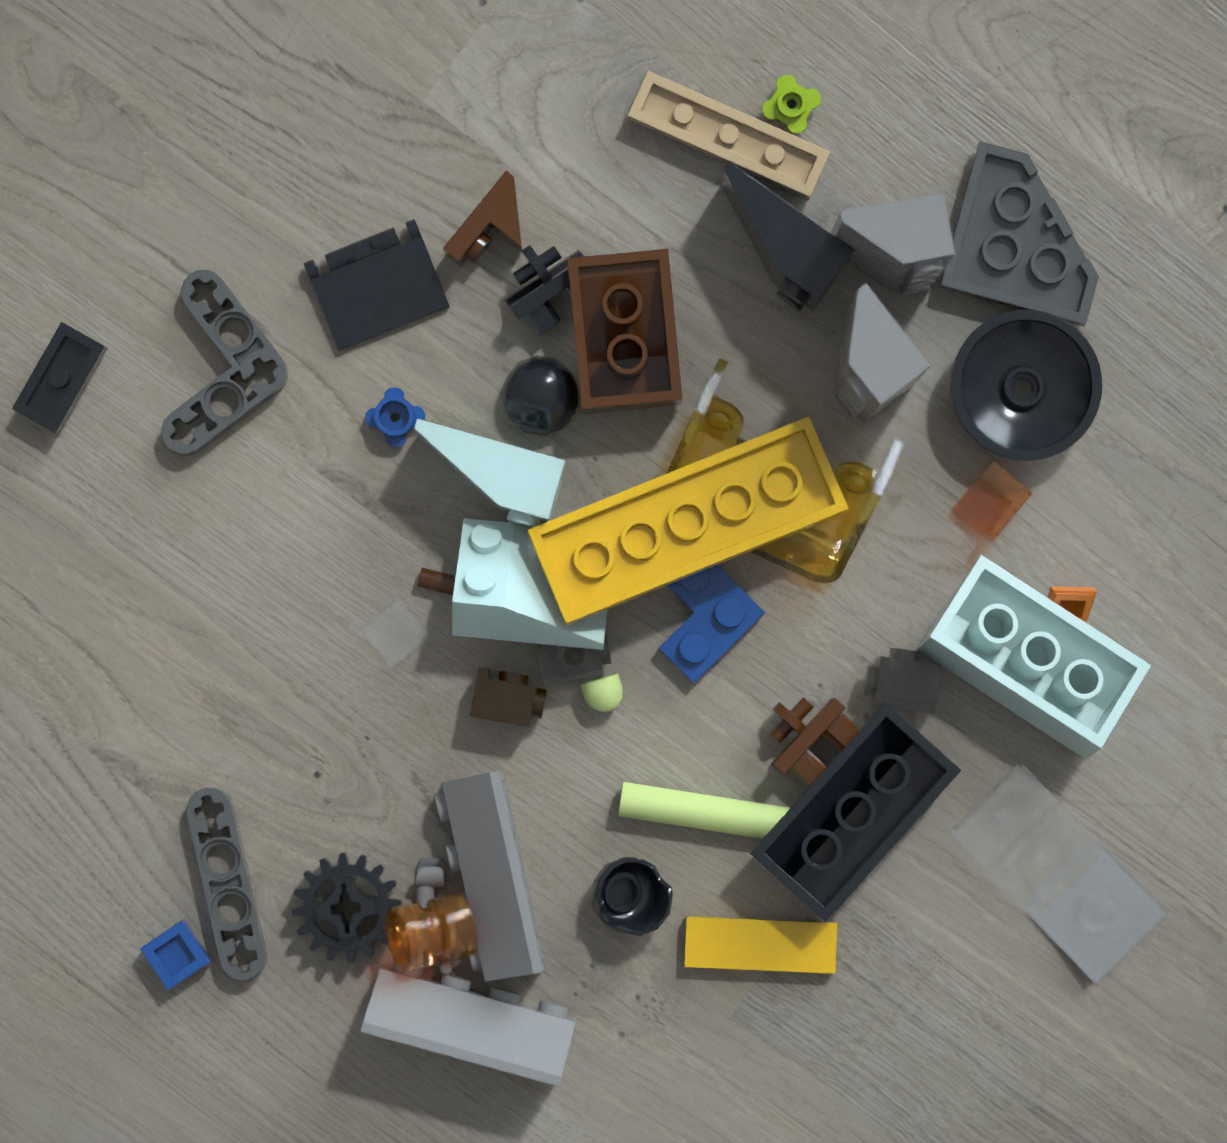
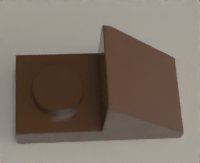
M508 171L503 173L443 247L445 255L461 267L468 258L473 263L480 258L492 242V239L487 235L491 229L521 252L522 243L514 176Z

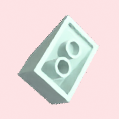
M417 419L414 429L418 435L498 509L508 513L507 520H509V523H515L531 529L538 526L539 522L545 523L552 519L566 470L565 460Z
M464 518L452 600L453 636L603 650L608 609L568 626L565 625L528 536V528L509 522Z

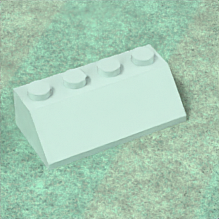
M982 555L977 559L944 606L917 649L1084 759H1087L1102 748L1151 667L1150 664Z

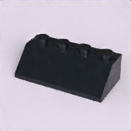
M885 702L750 854L826 922L962 770Z

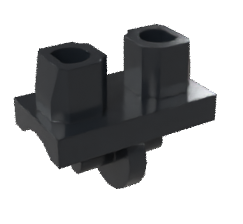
M530 245L521 250L528 263L513 273L514 277L520 285H523L536 275L537 278L504 300L519 319L524 318L540 335L557 325L561 320L549 299L563 290L571 299L567 258L585 257L580 250H577L549 270H547L549 266L562 258L555 246L539 256Z

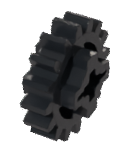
M347 852L340 853L338 865L334 867L326 857L319 860L322 873L318 875L311 870H307L303 875L310 883L309 888H296L294 891L296 896L304 899L303 906L292 910V915L304 917L306 921L297 930L298 935L311 932L315 938L311 942L309 949L314 951L322 945L327 946V960L330 961L335 959L339 951H345L348 963L355 961L358 949H362L369 958L374 956L375 949L372 942L377 940L387 945L391 939L384 929L386 926L398 927L401 922L396 917L390 915L391 909L403 905L401 899L390 898L389 891L397 885L396 880L383 882L380 876L383 874L385 866L380 864L372 871L366 868L367 855L364 854L360 855L356 864H350ZM355 875L369 881L376 889L378 895L368 896L356 886ZM332 876H335V890L327 899L315 901L316 894L321 885ZM345 884L351 902H359L361 907L359 911L352 914V921L349 923L350 931L348 929V921H345L344 913L335 912L334 908L335 904L343 900V893L346 892ZM380 914L378 923L372 932L360 939V924L367 916ZM327 919L338 929L340 940L324 932L317 920Z

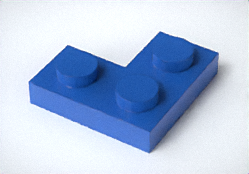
M718 565L666 585L693 614L659 649L695 683L765 612Z

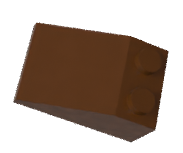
M668 249L567 258L582 414L681 405L683 399Z

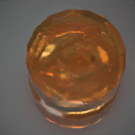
M459 893L431 898L427 901L425 908H422L418 902L392 907L387 911L385 930L389 950L394 963L404 973L434 965L436 957L439 961L447 963L471 957L475 953L477 936L474 919L467 901Z

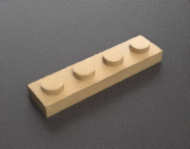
M649 70L628 114V119L725 163L732 162L741 170L808 200L830 154V151Z

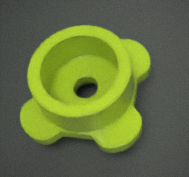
M783 75L777 79V90L770 100L764 102L762 112L768 120H776L781 125L787 126L789 132L799 134L806 130V119L812 109L819 107L821 96L816 89H806L797 84L793 76ZM794 100L796 107L793 109L788 108L787 102Z

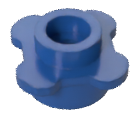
M397 387L387 389L384 393V399L378 403L376 408L369 409L365 415L366 424L370 428H377L386 436L387 444L391 447L403 446L406 443V435L415 427L417 419L425 421L424 410L419 406H412L404 398V392ZM398 413L400 415L399 421H391V414Z

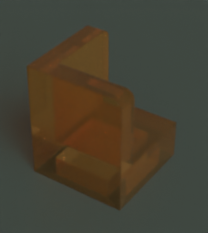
M993 461L984 469L953 507V512L987 541L991 542L995 540L1033 492Z

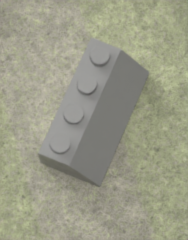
M944 193L841 211L831 232L832 235L854 250L848 263L886 289L900 287L901 295L930 290V285L935 283L955 255Z
M864 284L857 290L844 313L835 382L839 387V392L835 396L853 419L860 414L863 420L867 422L913 387L929 369L930 365L869 286Z
M503 769L443 782L444 793L435 794L441 824L450 822L454 842L447 843L446 849L452 873L461 872L465 891L457 893V900L463 923L472 921L476 941L467 943L473 971L483 970L485 982L544 972L545 960Z
M394 960L392 967L383 965L380 968L360 1032L559 1087L576 1024V1018L567 1016L568 1007L545 1000H540L538 1008L519 1003L521 994L493 986L489 994L470 989L471 980L452 974H442L441 981L421 976L423 967L401 960Z

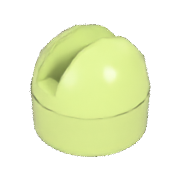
M618 673L580 684L586 703L596 711H612L622 700L623 689Z

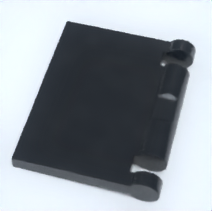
M415 219L405 222L409 236L413 240V242L401 246L396 231L392 227L325 254L332 273L326 277L320 278L319 270L313 259L304 263L339 351L450 307Z

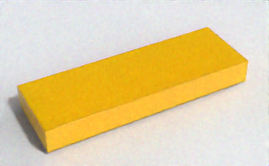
M686 916L684 967L835 974L838 923Z

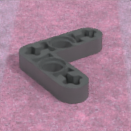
M197 270L189 274L182 284L181 297L185 306L232 367L170 413L164 420L161 431L165 445L173 452L183 456L194 455L203 450L278 393L285 386L288 378V367L284 359L222 278L209 270ZM200 281L206 286L213 283L217 285L212 294L222 308L226 306L228 301H231L234 305V308L220 313L211 325L206 321L207 317L215 315L204 301L194 304L192 300L197 295L194 286ZM231 319H240L248 326V338L239 346H228L221 338L222 326ZM262 360L267 365L275 361L278 366L273 371L276 380L269 385L264 380H260L251 386L250 389L257 396L249 401L244 389L234 382L233 378L241 373L243 380L247 382L257 373L254 367L257 361ZM228 388L237 393L239 405L233 414L222 417L214 413L211 407V400L218 390ZM201 404L205 415L215 422L217 427L209 432L207 424L203 423L193 431V436L196 439L193 444L189 445L183 440L175 443L173 437L177 435L178 431L174 425L180 420L189 425L200 418L193 409Z

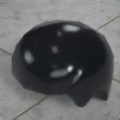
M536 355L518 362L506 377L503 387V401L509 419L522 431L544 436L563 429L571 421V417L575 415L578 406L577 384L572 372L560 361L552 357Z
M622 857L605 864L594 879L592 892L593 908L601 921L616 932L642 936L659 929L670 915L673 897L672 887L662 878L656 866L648 861L635 857Z

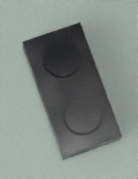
M61 322L12 409L59 435L105 354L107 347Z

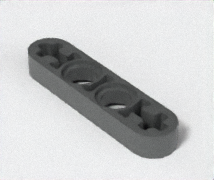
M216 787L203 788L196 791L190 797L187 804V819L218 956L223 971L229 977L236 980H249L257 976L264 969L267 961V950L234 804L225 791ZM211 795L213 803L222 802L224 812L216 815L218 830L229 826L231 837L219 836L203 843L201 832H211L208 818H199L197 814V808L204 805L205 796ZM224 844L233 850L235 864L229 872L219 874L209 867L207 856L213 846ZM234 893L244 899L247 911L241 921L231 923L221 917L218 905L224 895ZM251 924L253 935L244 934L243 941L246 950L256 951L257 959L250 962L249 971H243L240 964H232L230 961V955H233L238 950L236 938L233 937L225 941L223 930L237 931Z

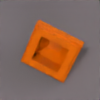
M1050 587L1047 598L1086 623L1097 590L1094 587Z

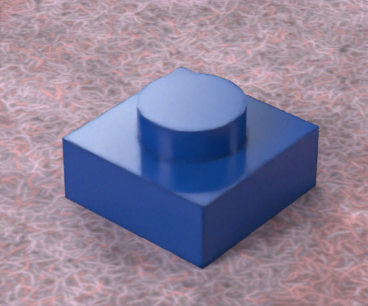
M184 919L140 948L167 990H170L212 961Z

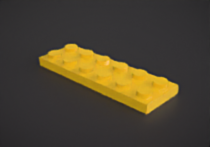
M808 416L528 529L527 533L563 621L568 626L846 513L849 508L812 421Z

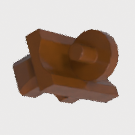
M804 697L791 711L780 702L774 706L772 710L782 720L769 734L779 743L793 730L798 734L771 763L781 774L788 772L795 779L810 786L827 766L808 748L822 735L841 752L858 733L853 723L843 713L846 707L835 697L831 698L806 726L801 721L814 707Z

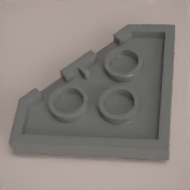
M980 141L976 149L952 238L955 255L944 269L939 287L1020 310L1047 312L1069 323L1084 327L1087 323L1099 278L1096 270L1073 236L1074 232L1055 199L1051 198L1030 156L1023 152Z

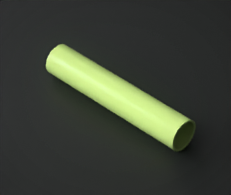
M623 782L618 817L763 839L790 807Z

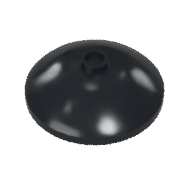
M1015 310L987 320L965 340L952 368L950 382L951 398L961 425L980 446L995 455L1007 459L1035 461L1063 452L1075 444L1087 432L1100 406L1102 374L1092 346L1072 324L1056 315L1043 311ZM1017 380H1025L1030 384L1031 393L1028 397L1022 398L1015 394L1013 386Z

